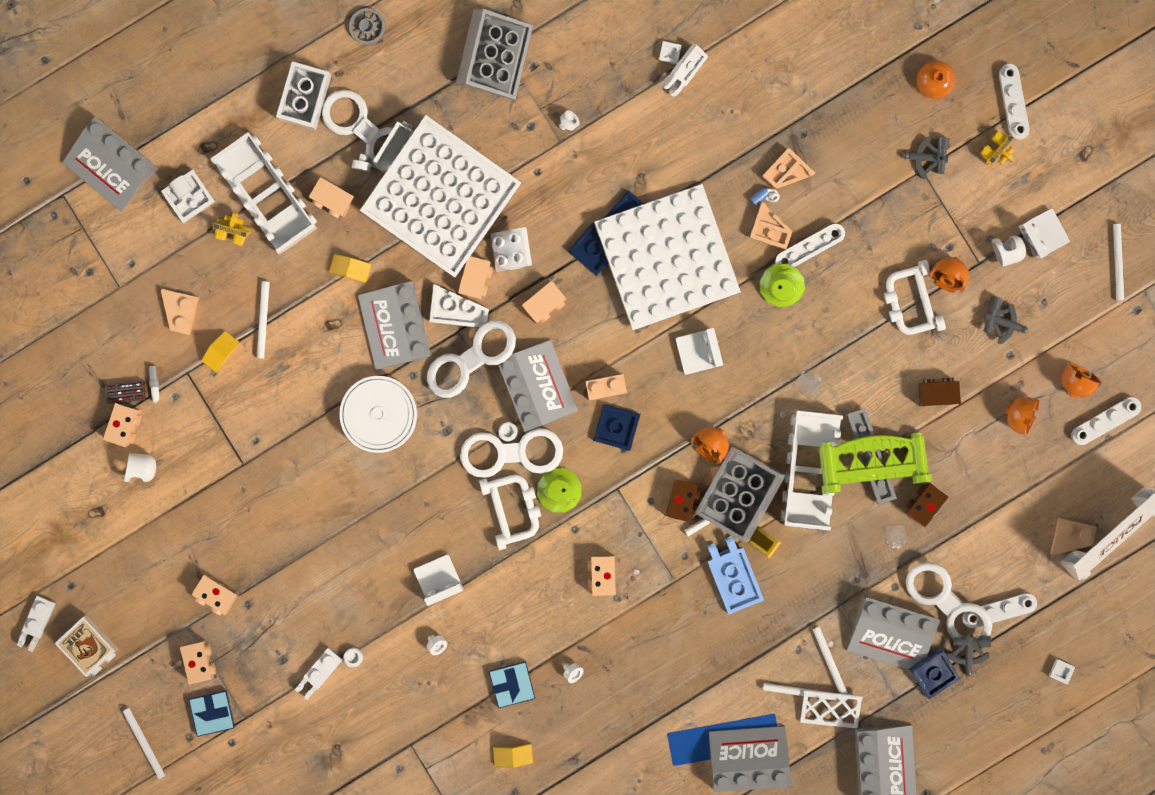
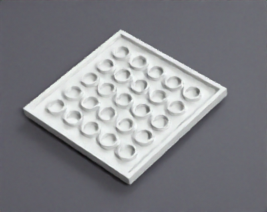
M425 115L360 211L446 272L456 277L522 182L432 118Z
M702 184L594 222L632 331L741 292Z

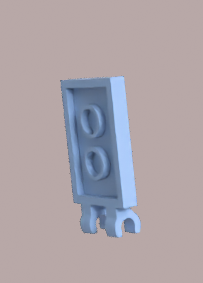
M730 536L725 538L729 549L718 553L714 543L707 545L712 557L707 562L728 614L764 601L744 548H737L734 538Z

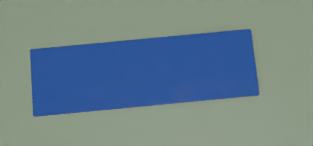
M775 713L668 733L673 766L710 760L709 731L777 726Z

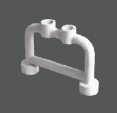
M927 260L919 261L918 266L892 273L886 281L887 292L883 294L886 304L890 303L892 311H889L891 322H896L898 329L907 335L937 328V331L946 329L943 316L938 315L934 317L923 276L930 274ZM915 275L928 323L907 327L904 324L902 312L898 304L894 282L897 279Z
M510 475L487 482V479L479 480L483 495L491 493L502 531V534L495 536L499 550L506 549V544L527 539L536 534L539 528L538 517H541L538 505L534 506L532 500L536 498L533 487L529 488L527 481L522 476ZM516 482L521 486L531 521V528L527 531L511 535L497 487Z

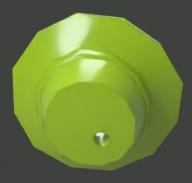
M774 264L765 270L760 280V293L768 303L777 307L791 306L800 300L805 291L804 277L797 268L789 264Z
M555 468L551 472L543 474L537 484V496L542 506L552 512L564 513L574 508L581 499L582 485L577 475L567 468Z

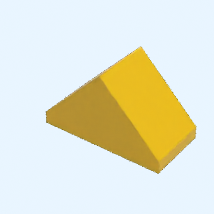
M334 254L329 273L366 283L371 264Z
M225 331L210 345L201 361L217 373L240 345V342Z
M757 526L748 543L770 558L781 542Z
M532 744L493 747L496 767L515 768L533 763Z

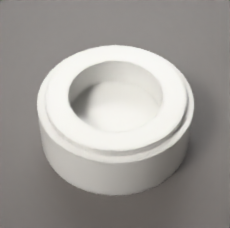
M505 422L499 427L498 433L504 441H511L516 438L518 430L515 424Z
M352 647L346 650L343 660L347 666L357 667L363 660V654L358 648Z

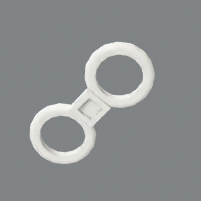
M339 90L327 97L322 109V116L326 126L339 135L355 133L366 143V155H368V161L372 166L381 172H387L386 168L373 161L375 159L374 145L379 138L389 135L393 128L385 127L379 129L367 119L368 110L365 101L354 91ZM350 98L358 104L360 110L359 118L352 126L339 127L331 120L330 108L336 100Z
M489 321L477 330L473 338V346L459 356L450 353L437 357L427 371V382L431 391L442 398L454 397L460 394L466 387L469 373H472L484 363L487 365H498L505 362L512 355L515 348L516 337L513 329L502 321ZM492 329L503 330L507 337L505 350L495 357L486 356L481 348L484 335ZM446 362H455L461 370L459 382L449 390L440 389L435 380L438 368Z
M543 428L530 430L522 437L519 443L503 444L498 437L491 433L480 432L471 435L465 440L461 447L460 458L466 471L475 477L486 478L493 476L501 470L504 463L521 462L527 470L533 473L543 474L551 472L559 465L563 456V446L561 440L554 432ZM536 436H545L551 439L556 449L553 460L544 466H536L530 463L526 457V445L529 440ZM479 440H487L493 443L498 451L497 462L492 468L487 470H478L469 462L468 451L471 445Z
M923 562L912 567L906 578L908 593L918 603L928 606L937 605L947 615V631L953 640L954 637H964L955 629L954 620L958 614L966 611L975 612L984 622L982 633L973 638H979L981 635L989 636L991 634L992 621L988 612L980 605L963 603L951 591V578L946 569L932 562ZM930 570L940 575L944 584L941 593L934 597H926L918 593L914 587V578L918 573Z

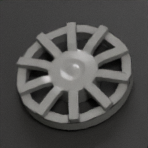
M364 8L352 15L349 22V30L357 42L370 45L382 38L385 32V22L379 12L374 9ZM365 12V18L362 19L359 14ZM368 12L374 13L371 19L368 18ZM376 16L380 18L379 21L373 22ZM356 17H358L360 23H356L353 21ZM382 23V29L375 27V25ZM353 25L359 26V29L353 31L352 27ZM374 30L381 32L378 37L374 33ZM361 31V35L359 36V38H357L355 36V33ZM364 34H366L367 41L361 40ZM369 34H372L375 39L370 41Z

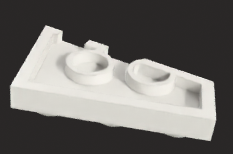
M433 284L429 322L477 328L488 322L489 309Z

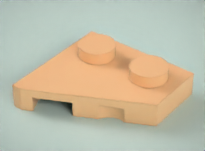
M788 148L762 177L775 189H779L811 177L815 172Z
M761 203L750 238L786 250L792 230L765 203Z
M162 289L161 294L170 330L190 335L199 298Z
M1058 518L1050 554L1056 555L1093 546L1097 527Z

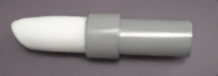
M149 366V387L151 388L153 403H156L159 400V380H157L156 366Z

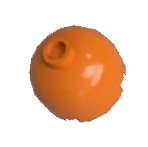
M930 61L924 64L917 74V88L923 96L929 99H941L947 96L955 84V73L952 67L942 61Z
M957 257L943 258L934 265L929 277L930 279L933 277L936 280L935 285L945 291L955 293L956 290H960L959 293H962L969 281V270L963 261Z
M1074 363L1067 364L1061 377L1062 385L1067 390L1066 394L1075 399L1077 396L1085 398L1093 395L1102 381L1095 374L1092 373L1090 375L1086 372L1087 369Z
M1024 396L1017 398L1013 404H1008L1005 414H1008L1007 421L1012 430L1024 436L1029 433L1036 419V411L1034 410H1039L1040 400Z
M701 428L690 439L692 445L694 442L697 445L695 450L711 463L715 460L717 461L716 464H720L728 454L729 443L726 438L727 435L720 428Z

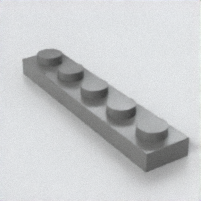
M865 408L846 414L855 439L874 436ZM876 450L875 455L884 466L885 463L881 452ZM859 451L866 468L871 458V452L866 451L862 453ZM890 479L870 481L878 505L897 499Z

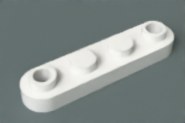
M1006 64L999 71V81L1009 134L1015 140H1022L1028 136L1030 129L1020 74L1015 65ZM1007 70L1012 71V77L1007 75ZM1017 127H1022L1023 132L1019 133Z
M832 224L778 254L775 264H782V258H786L788 264L793 267L805 262L841 242L845 237L844 228L839 224ZM833 230L837 231V237L831 235Z
M1133 397L1126 398L1078 425L1071 432L1072 441L1078 445H1085L1133 418L1141 411L1140 401ZM1131 403L1135 406L1134 410L1129 409ZM1081 432L1085 433L1084 439H1081L1079 436Z
M1023 593L984 604L981 607L988 612L992 623L1033 612L1037 607V599L1029 593ZM1026 600H1030L1031 602L1030 606L1028 607L1025 606ZM971 611L963 612L962 622L965 626L969 628L984 626V622L978 614ZM972 615L976 617V620L974 622H970V617Z

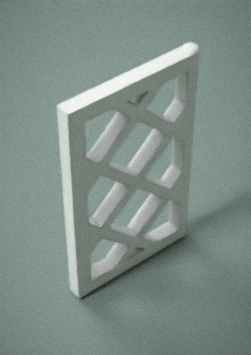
M804 690L800 723L858 728L863 697L859 695ZM808 695H816L819 699L810 704ZM827 697H836L839 701L830 706L825 699ZM847 699H855L857 704L850 708L845 701ZM823 701L828 709L819 714L814 707ZM843 703L848 711L839 716L834 709ZM812 710L817 717L809 719L805 718V714ZM832 712L837 719L829 721L824 720L823 717ZM848 715H853L854 723L843 721Z

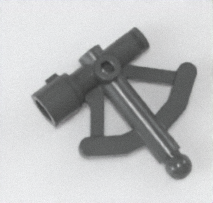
M926 137L918 146L916 153L903 152L902 158L915 160L916 169L922 179H926V174L936 166L937 174H944L945 163H948L946 152L950 148V138L938 137V149H936L930 143V138ZM928 146L935 154L923 153V150ZM922 161L934 162L924 171Z
M991 296L988 303L990 310L984 317L986 323L983 332L991 333L992 327H994L999 337L997 340L998 344H1003L1008 340L1014 330L1021 331L1024 334L1027 333L1028 328L1026 326L1016 323L1017 315L1014 305L1009 304L1007 306L1008 309L999 311L1003 299ZM1009 312L1010 320L999 316ZM997 324L1008 328L1003 336Z
M968 634L965 637H954V645L961 646L954 652L947 653L948 659L957 664L965 665L966 676H971L974 664H980L990 658V654L988 652L984 653L979 647H991V636L981 635L979 638H973V635ZM965 648V658L958 657L957 654ZM973 648L980 656L973 658Z

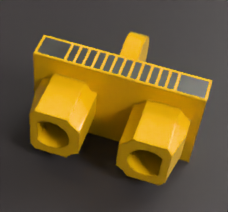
M1000 131L995 133L991 140L998 145L996 150L986 145L980 152L983 158L987 160L985 164L988 166L993 165L999 156L1001 158L998 162L1001 165L1006 160L1008 162L1014 160L1011 155L1014 149L1009 147L1005 151L1014 139L1011 134L1007 136Z
M235 211L232 216L225 215L224 220L218 218L217 222H214L213 229H216V239L226 240L227 234L231 233L234 234L232 243L240 246L244 244L246 237L251 233V227L244 226V220L239 219V213Z

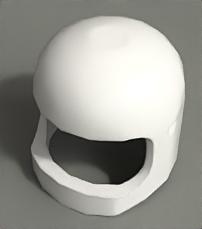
M1010 236L1009 240L1003 243L999 238L992 239L993 249L1001 267L1021 262L1025 258L1026 247L1020 237Z
M129 453L124 482H130L132 477L141 478L143 482L151 481L156 473L155 459L147 454Z

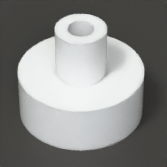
M567 110L560 116L561 123L559 126L562 130L568 129L573 131L579 126V119L572 111Z
M360 154L359 161L353 160L351 168L370 172L372 164L366 162L368 155Z
M429 636L427 644L429 652L432 655L442 653L447 647L445 639L442 636Z
M567 663L563 667L565 670L563 676L569 683L578 681L583 674V669L577 663L571 665Z

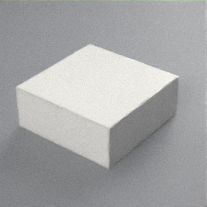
M663 41L659 61L677 65L682 45Z
M1056 659L1049 677L1068 685L1075 667Z

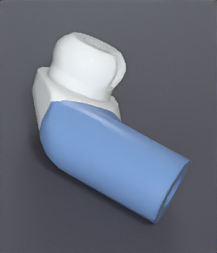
M762 188L750 200L756 206L762 200L777 202L780 195L774 189Z

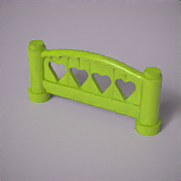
M922 432L911 434V438L874 435L849 440L834 447L831 442L820 444L819 452L824 486H821L822 494L842 492L841 484L912 476L913 484L932 482V476L928 472L925 440ZM894 448H907V454L903 463L894 455ZM888 449L889 456L883 466L876 457L875 451ZM859 451L862 453L866 451L871 452V458L866 468L857 458ZM841 453L844 455L851 453L853 455V460L848 470L839 460Z

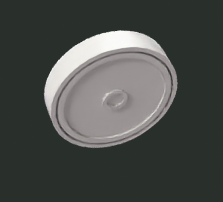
M371 376L356 382L346 392L340 406V423L345 435L355 446L368 452L383 453L397 449L410 438L417 423L418 411L413 395L401 382L390 377Z

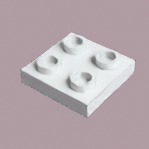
M194 170L176 178L168 187L161 191L182 223H186L215 203V200Z
M526 227L490 234L496 272L532 266Z

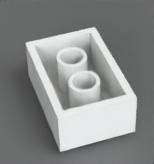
M292 61L276 118L280 121L316 131L332 76L330 72Z

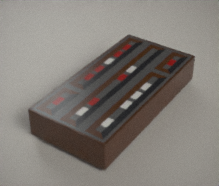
M145 381L105 385L107 404L147 400Z

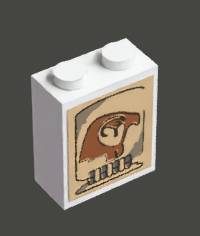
M87 615L82 617L55 643L85 677L91 674L95 676L102 669L101 665L105 661L109 663L116 656L115 652L118 650L113 642Z

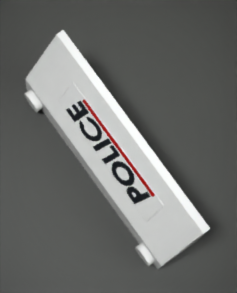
M1145 486L1134 495L1131 500L1138 508L1087 553L1073 550L1060 561L1061 565L1075 580H1085L1097 564L1151 516L1155 517L1154 487Z

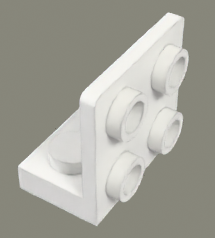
M1053 209L1018 226L1036 260L1047 256L1050 252L1070 242Z
M714 328L676 338L685 375L723 365Z
M449 555L414 569L427 606L464 590Z

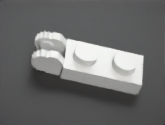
M693 43L672 70L671 75L665 78L662 87L664 89L670 88L669 92L672 96L678 95L708 58V55L697 44Z
M39 595L36 596L17 646L22 647L29 634L34 637L29 644L28 651H34L38 640L43 635L56 604L55 602Z
M328 647L305 674L304 679L296 687L295 691H301L308 681L313 685L305 694L304 698L308 700L343 659Z

